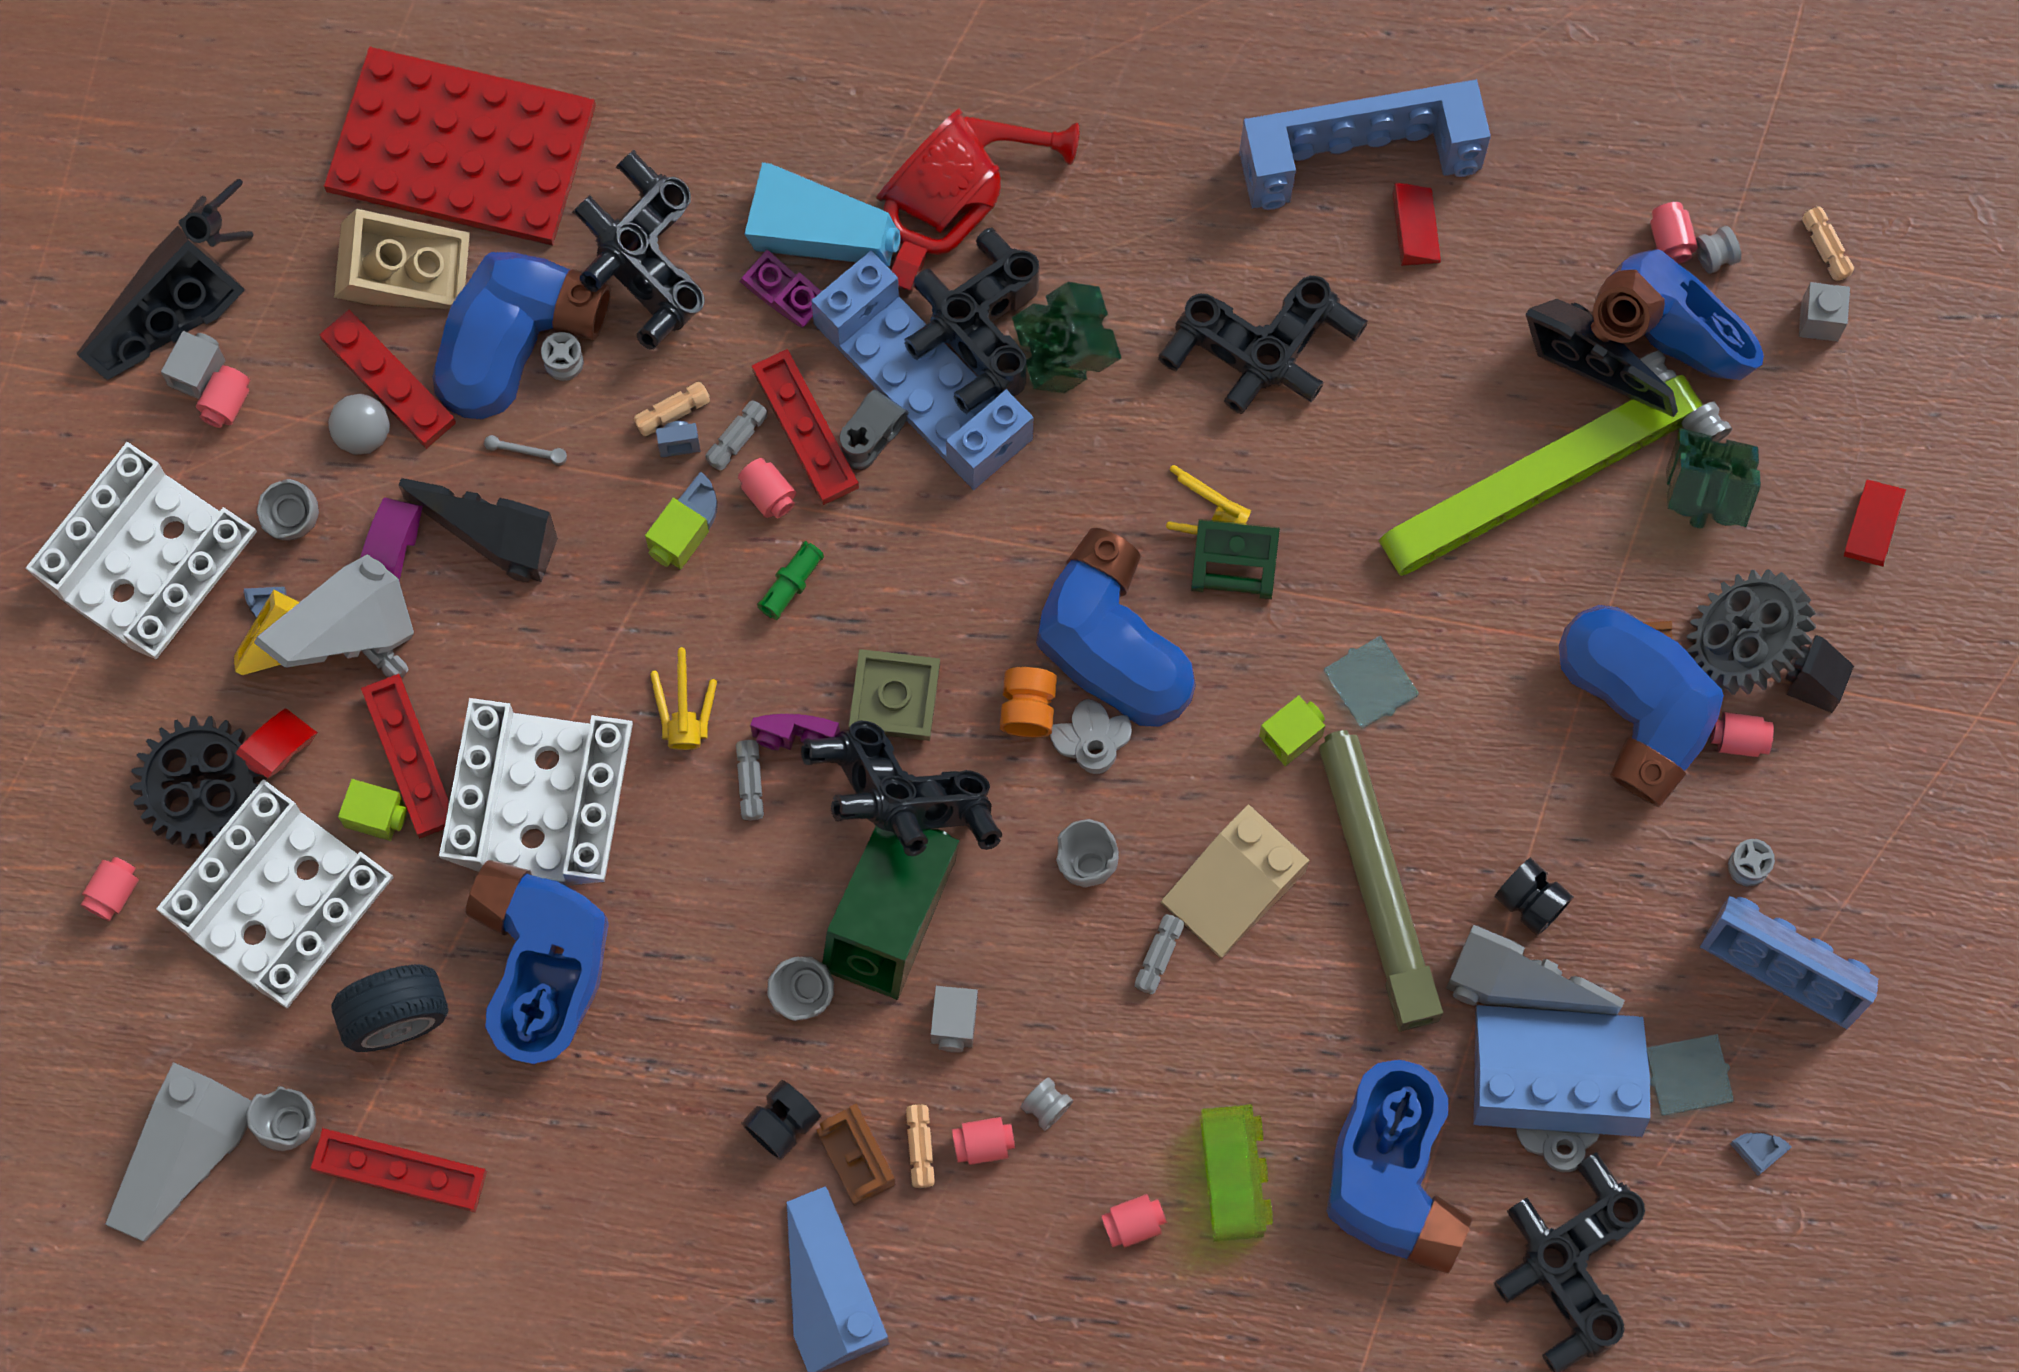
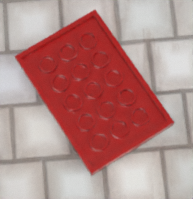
M369 46L324 188L328 193L553 246L595 111V99Z

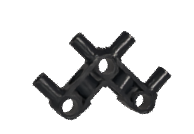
M633 149L616 166L640 191L639 196L641 198L620 220L618 218L614 220L598 205L591 195L585 198L572 213L597 237L595 240L598 246L597 257L580 275L579 279L582 285L589 291L596 292L614 275L653 315L636 334L639 343L645 348L652 350L671 331L682 329L703 308L705 298L700 287L694 283L682 268L678 269L659 250V245L657 244V236H660L683 215L690 204V190L686 183L679 178L667 177L661 173L658 175Z
M992 227L985 229L979 234L976 239V246L993 264L956 289L949 290L930 268L921 271L914 278V288L932 306V317L928 324L904 339L907 351L916 360L942 343L949 344L978 375L973 381L954 392L955 403L965 414H968L991 397H998L1006 389L1012 396H1016L1024 390L1026 385L1025 354L1010 335L1005 336L992 322L1010 310L1016 311L1037 295L1039 290V261L1031 252L1016 248L1012 249ZM961 316V317H965V318H963V319H955L954 317ZM1003 370H1013L1014 372H1012V373H1005V372H1002V371H1003Z
M1314 275L1304 277L1283 300L1282 309L1270 325L1265 324L1264 327L1253 326L1233 313V308L1225 302L1209 294L1199 293L1188 299L1184 312L1176 322V333L1159 354L1158 359L1167 368L1177 371L1196 345L1201 346L1241 372L1242 376L1224 400L1230 409L1239 414L1245 412L1261 388L1266 389L1271 385L1280 386L1283 384L1312 403L1322 389L1324 382L1295 364L1299 354L1321 325L1327 323L1356 342L1365 330L1368 321L1340 304V298L1331 291L1329 283L1324 278ZM1315 295L1321 302L1309 304L1302 297ZM1203 312L1208 314L1211 319L1207 322H1198L1192 318V315ZM1263 355H1270L1277 360V363L1264 365L1258 358Z
M856 721L851 724L848 731H841L835 737L822 739L807 738L803 741L804 745L801 747V756L805 765L837 763L842 767L856 793L834 795V801L831 803V812L835 821L868 819L880 829L894 832L903 847L904 853L908 856L919 855L927 847L925 844H928V838L921 829L968 826L976 838L979 848L989 850L1000 843L1002 832L998 829L992 818V805L987 797L990 784L980 773L964 770L942 772L941 775L915 777L913 774H908L907 771L902 770L893 754L895 749L882 728L869 721Z
M1597 1152L1577 1165V1169L1598 1197L1595 1199L1596 1203L1555 1230L1553 1227L1548 1229L1528 1197L1507 1211L1528 1242L1525 1245L1527 1250L1523 1257V1263L1494 1281V1286L1506 1303H1509L1537 1284L1543 1286L1571 1327L1572 1335L1542 1354L1545 1363L1552 1372H1563L1586 1356L1589 1358L1598 1357L1611 1349L1624 1334V1322L1616 1305L1608 1294H1602L1587 1272L1588 1264L1586 1262L1589 1260V1256L1606 1245L1612 1247L1622 1241L1643 1220L1645 1205L1642 1198L1637 1193L1632 1192L1627 1184L1624 1185L1623 1182L1618 1184ZM1624 1203L1628 1205L1633 1212L1632 1221L1622 1222L1618 1220L1613 1213L1614 1204ZM1548 1248L1558 1250L1564 1258L1563 1266L1560 1268L1548 1266L1543 1258L1544 1250ZM1593 1321H1606L1612 1328V1338L1610 1340L1597 1338L1592 1330Z

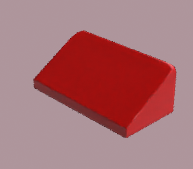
M1395 183L1392 196L1401 266L1441 263L1432 188Z

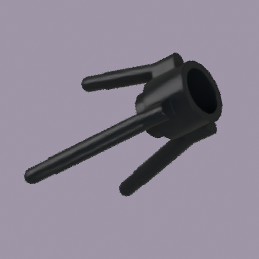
M241 179L235 180L206 205L207 198L205 196L199 197L187 215L178 222L188 239L196 243L207 241L211 247H214L221 242L253 238L254 234L252 231L219 233L222 226V217L217 209L243 185Z

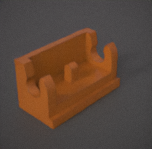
M857 1103L819 1124L820 1128L816 1132L854 1206L896 1185L895 1177Z

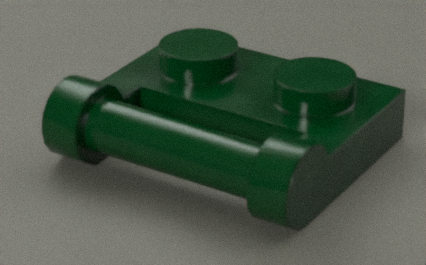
M1199 519L1191 591L1203 592L1204 589L1242 592L1260 594V599L1272 600L1280 527ZM1215 562L1263 567L1262 577L1253 578L1206 573V563Z

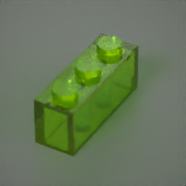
M1252 1104L1202 1109L1200 1125L1213 1242L1264 1237L1267 1231L1266 1225H1273L1271 1200H1263L1261 1183H1268L1266 1158H1258L1257 1141H1263L1261 1116L1253 1115Z

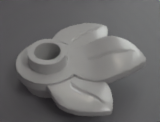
M1085 699L1075 707L1072 714V723L1053 724L1050 738L1055 749L1061 755L1076 758L1078 764L1089 773L1100 774L1106 772L1114 764L1117 750L1129 742L1132 729L1128 716L1120 715L1109 719L1106 710L1100 703ZM1092 750H1102L1099 754L1090 753Z
M1515 1128L1523 1147L1531 1153L1542 1155L1547 1165L1558 1172L1576 1170L1578 1168L1577 1165L1585 1158V1149L1593 1145L1599 1137V1134ZM1566 1145L1572 1149V1152L1568 1155H1562L1557 1151V1147Z

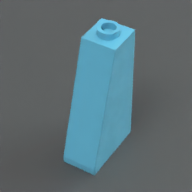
M762 163L744 233L755 251L765 252L768 250L771 253L858 262L872 250L886 266L890 265L892 253L897 252L900 245V230L896 227L888 212L773 164Z

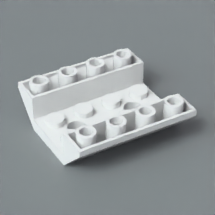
M126 442L27 565L26 569L67 605L129 648L157 659L257 531L223 507L221 511H218L168 477L158 462ZM173 521L183 523L184 531L179 537L169 539L163 536V530L168 523ZM129 584L134 587V594L129 600L118 602L113 599V593L118 586Z
M469 698L439 857L478 872L488 860H493L531 870L533 876L554 880L565 886L605 882L633 722L591 715V721L588 724L518 714L513 712L509 703ZM551 750L559 755V761L552 769H541L536 764L537 757L544 751ZM530 829L541 830L545 834L543 843L537 848L525 847L522 844V837L526 831Z
M263 779L156 909L218 961L262 994L288 1009L394 877L361 851L358 854L320 827L304 815L295 802ZM306 860H313L319 864L316 876L309 880L300 879L297 876V868L300 863ZM255 924L264 926L266 935L263 941L255 945L245 942L244 933L248 927Z

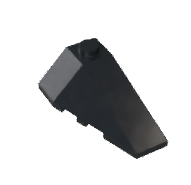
M177 226L149 255L76 354L106 380H109L147 359L151 352L171 341L173 343L177 342L182 331L189 332L203 323L207 325L218 319L245 289L201 245L188 239L183 230Z
M1554 299L1529 308L1525 315L1537 356L1669 416L1674 417L1677 414L1678 409L1673 390L1623 343L1613 340L1608 342L1601 341L1591 329V324L1594 322L1593 315L1584 306L1578 303L1568 304L1562 300Z
M401 478L399 488L405 500L411 504L423 506V513L499 568L507 571L506 574L510 578L526 583L530 579L542 582L558 540L550 512L504 498H499L496 505L490 504L482 499L478 493L466 491L461 498L455 497L451 490L443 486Z

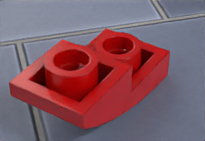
M1866 480L1846 544L1844 557L1884 566L1904 502L1906 489Z
M284 708L255 731L239 747L236 754L245 760L250 770L270 778L284 769L294 754L309 746L318 732L287 708Z

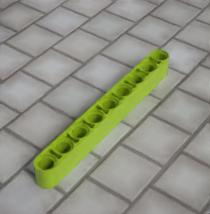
M1676 376L1664 382L1674 392L1678 409L1674 417L1633 399L1394 527L1379 539V543L1400 576L1407 575L1681 428L1683 419L1697 408L1703 406L1685 376Z

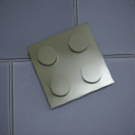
M859 649L849 729L851 724L856 721H869L880 726L886 736L930 741L940 658Z

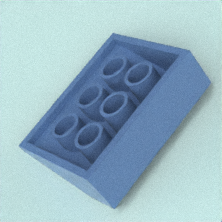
M1729 896L1722 905L1700 948L1845 1029H1848L1874 1002L1877 996L1878 978L1870 974L1871 970L1865 964L1854 959L1846 961L1834 954L1833 948L1824 941L1816 938L1809 940L1796 933L1797 929L1788 921L1781 918L1771 919L1760 913L1759 907L1752 901L1743 897L1735 899Z
M1476 1005L1473 1125L1643 1136L1650 1120V1074L1643 1017Z

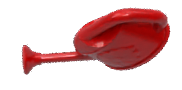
M958 108L905 161L878 193L876 199L881 202L885 201L883 211L890 214L894 224L900 230V243L903 244L906 241L926 248L928 254L941 255L949 253L994 208L1001 191L1000 168L997 164L994 165L984 149L986 145L995 141H1011L1050 147V149L1059 152L1068 165H1072L1079 143V123H1074L1064 131L1046 132L973 117L962 116L963 112ZM899 209L935 227L936 231L942 233L961 213L967 212L945 237L938 240L908 230L903 227L898 217Z

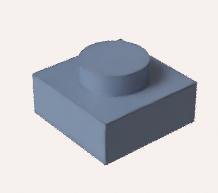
M674 421L666 424L664 428L656 429L661 458L701 452L696 423L688 424L685 421Z

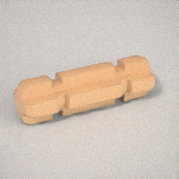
M1815 207L1804 213L1802 221L1809 232H1813L1811 238L1824 263H1829L1830 267H1828L1832 278L1835 281L1843 280L1852 274L1854 266L1849 257L1843 255L1845 249L1831 224L1826 223L1829 219L1825 211L1821 207Z
M696 382L686 388L687 392L682 393L679 391L653 405L654 409L649 412L646 409L635 415L634 421L639 432L643 436H648L658 429L657 426L662 425L664 427L666 424L691 413L690 409L692 407L698 409L707 404L710 398L705 386L701 382Z
M911 1105L906 1108L907 1125L910 1126V1129L907 1130L910 1165L914 1166L911 1169L912 1185L915 1188H927L935 1183L934 1169L930 1167V1164L933 1163L930 1127H927V1124L930 1123L929 1110L927 1105Z

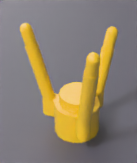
M1176 465L1170 467V471L1178 476L1180 483L1217 505L1211 520L1246 524L1251 510L1228 500ZM1175 522L1166 523V528L1169 530L1197 535L1198 526Z
M680 647L678 649L677 664L678 712L672 713L671 721L658 672L652 671L650 676L662 724V739L668 740V747L671 749L691 750L700 748L701 739L708 738V721L717 681L715 679L709 681L699 721L696 720V713L687 712L686 650Z

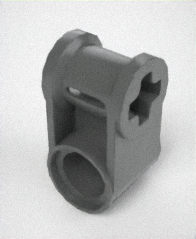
M872 390L864 398L856 413L840 432L841 450L852 469L862 470L868 468L889 441L897 436L909 414L906 409L877 390Z

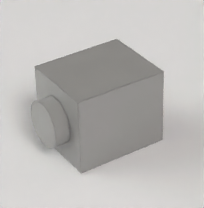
M1810 282L1801 300L1799 337L1838 342L1848 324L1850 287Z
M182 331L161 370L167 385L200 399L213 372H218L226 361L218 346L219 343L203 333H197L194 336Z
M936 986L931 1026V1044H939L938 1049L947 1052H963L964 1047L973 1048L978 990Z

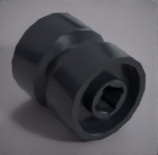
M1530 857L1506 880L1494 897L1510 912H1521L1520 921L1536 936H1539L1563 912L1574 896L1559 882L1549 883L1547 881L1548 872Z
M781 1080L766 1096L768 1104L765 1107L756 1106L741 1122L747 1132L778 1160H782L797 1144L795 1136L798 1133L807 1134L822 1118L818 1110L785 1080Z

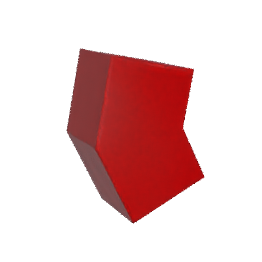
M906 241L903 242L891 270L898 277V287L913 292V281L924 265L927 253L926 248Z

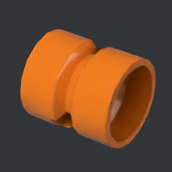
M1015 667L1006 670L1003 696L1009 701L1003 703L1001 707L1000 730L1010 735L1030 738L1045 737L1052 734L1054 709L1048 704L1055 698L1057 675L1048 670L1033 667Z

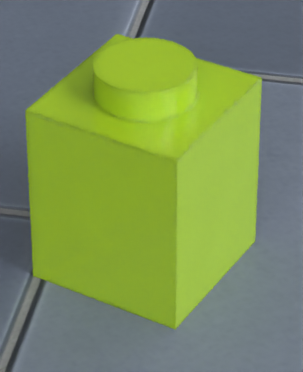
M672 498L645 535L647 546L650 550L648 552L649 555L666 567L671 563L681 570L709 533L706 518L675 498Z
M1298 695L1261 725L1259 737L1281 763L1287 766L1323 737L1326 726L1323 723L1325 718L1313 702L1309 701L1306 704Z
M351 779L338 818L344 828L391 841L394 831H400L403 827L407 807L403 806L404 802L399 792Z

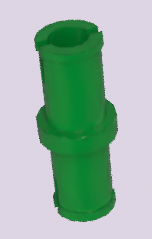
M804 541L785 568L781 567L775 574L776 581L762 600L757 603V607L769 618L773 617L774 620H778L796 593L801 594L806 588L805 581L824 558L823 552L818 547Z

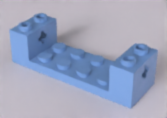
M1477 79L1244 119L1239 153L1252 209L1259 207L1266 210L1277 209L1291 201L1296 173L1294 160H1305L1316 153L1327 151L1333 154H1340L1351 150L1352 147L1362 145L1381 147L1388 144L1391 140L1403 138L1416 141L1432 133L1434 134L1443 176L1455 174L1458 177H1464L1474 174L1477 170L1482 169L1491 138Z
M872 250L811 300L814 325L878 392L909 412L906 415V421L973 490L1033 440L1034 417L1007 389L998 397L993 396L968 414L960 410L955 403L954 392L973 381L977 376L945 343L934 348L918 360L910 355L905 347L904 339L924 327L926 323L899 297L898 277Z

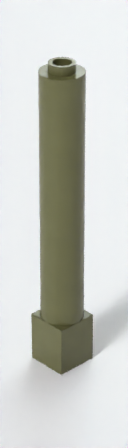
M1347 730L1332 732L1324 737L1325 742L1319 746V751L1386 976L1385 987L1398 1031L1402 1032L1437 1023L1443 1015V1010L1430 967L1426 966L1359 738L1357 735H1349Z

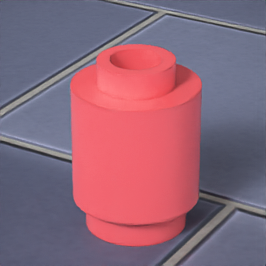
M1680 202L1666 203L1653 209V219L1650 221L1657 249L1662 250L1678 264L1690 260L1692 253L1698 249L1689 212L1683 209V205Z
M222 365L218 372H213L196 404V408L201 412L200 419L216 428H221L223 424L232 425L249 393L247 386L250 379L242 372Z
M758 458L749 463L738 475V479L742 483L741 489L765 518L775 516L777 519L781 518L794 507L793 499L796 496V491L771 462L766 463L763 458Z
M1723 712L1721 720H1717L1711 732V743L1717 744L1719 753L1759 757L1760 754L1769 755L1772 747L1774 725L1773 722L1764 721V718L1761 716Z
M113 857L111 862L102 860L82 893L85 898L81 906L106 921H110L114 913L119 915L139 881L133 875L136 868L117 857Z
M1002 1117L962 1123V1128L952 1129L958 1163L968 1161L969 1165L1008 1159L1007 1150L1015 1149L1011 1124L1003 1125Z
M1148 1194L1110 1207L1111 1212L1101 1215L1112 1247L1123 1244L1125 1248L1162 1234L1160 1225L1167 1223L1159 1200L1156 1199L1150 1202Z

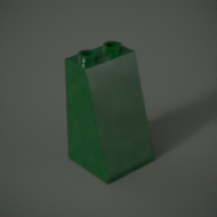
M875 826L827 929L822 963L827 966L831 975L890 998L899 999L957 857L960 840L951 837L950 834L940 829H921L928 838V844H925L927 847L919 855L908 856L904 853L903 847L894 832Z

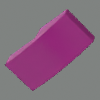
M768 250L760 256L739 281L762 301L801 328L813 317L811 300L822 292L800 272L797 275L793 273Z
M384 497L368 531L361 557L368 554L373 559L378 560L400 582L407 545L415 546L423 506Z
M764 715L753 718L750 724L752 737L757 738L756 742L771 750H779L780 747L791 750L796 736L801 737L800 741L803 743L807 738L822 739L835 737L840 733L838 722L810 715Z

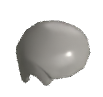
M355 394L345 396L334 405L328 419V427L331 438L340 449L353 455L370 454L383 445L389 433L390 422L385 408L379 401L368 395Z
M285 479L271 484L260 495L257 514L261 527L265 532L274 538L291 541L304 537L315 527L319 515V507L315 495L306 485L292 479Z
M1091 819L1080 820L1071 823L1059 834L1057 838L1058 855L1056 862L1064 878L1071 884L1081 887L1103 884L1117 869L1119 860L1118 846L1113 834L1103 823Z
M793 957L781 962L768 979L767 996L774 1010L787 1019L797 1021L812 1018L824 1012L826 1007L829 1006L834 996V979L827 966L813 957Z
M281 1086L269 1094H257L246 1112L250 1131L261 1145L273 1151H287L302 1145L314 1132L317 1122L315 1109L310 1100L302 1092L286 1089Z

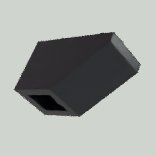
M1815 635L1812 644L1808 647L1805 645L1800 647L1805 658H1793L1791 661L1795 670L1793 672L1787 671L1785 679L1791 681L1786 695L1833 713L1842 699L1854 665L1825 638Z

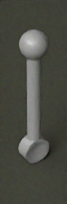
M489 435L484 440L485 448L490 451L503 449L551 459L552 463L557 466L563 465L567 460L566 452L561 448L548 451L499 441L494 435Z

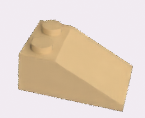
M355 209L341 222L334 298L378 306L450 309L458 294L465 287L470 233Z
M1248 804L1214 839L1163 898L1161 904L1175 917L1181 919L1191 932L1222 959L1306 873L1309 859Z

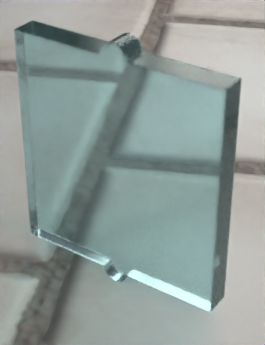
M1381 635L1358 649L1350 648L1348 655L1324 668L1325 674L1361 729L1385 715L1393 716L1395 709L1419 696V692Z
M1718 1034L1647 1048L1648 1063L1652 1075L1650 1086L1655 1087L1661 1116L1734 1102L1727 1074L1730 1066L1724 1062Z

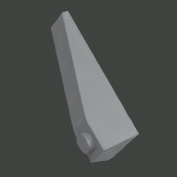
M367 554L339 570L259 634L254 643L287 668L325 662L328 655L343 653L347 658L358 657L361 650L374 649L377 654L389 652L410 640L414 630L399 579L388 571L381 562Z
M1473 925L1464 943L1446 989L1454 992V998L1469 1005H1476L1479 1002L1492 1006L1617 1015L1625 1001L1584 978L1571 976L1570 979L1563 977L1562 971L1556 963L1548 959H1543L1542 961L1531 960L1522 955L1525 947L1476 925Z
M173 1062L152 1105L105 1225L146 1242L181 1205V1201L199 1182L202 1183L211 1174L210 1171L227 1153L230 1154L238 1146L248 1127L246 1112L252 1101L211 1078Z

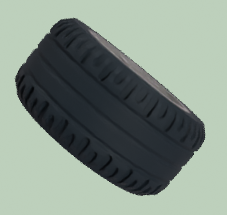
M420 964L399 966L364 977L342 989L335 996L331 1004L332 1014L341 1041L346 1048L355 1052L382 1050L416 1039L437 1028L443 1023L448 1014V1004L437 973L434 969Z

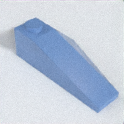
M822 1187L788 1201L787 1218L793 1332L807 1371L822 1372L888 1345L887 1333L827 1187Z

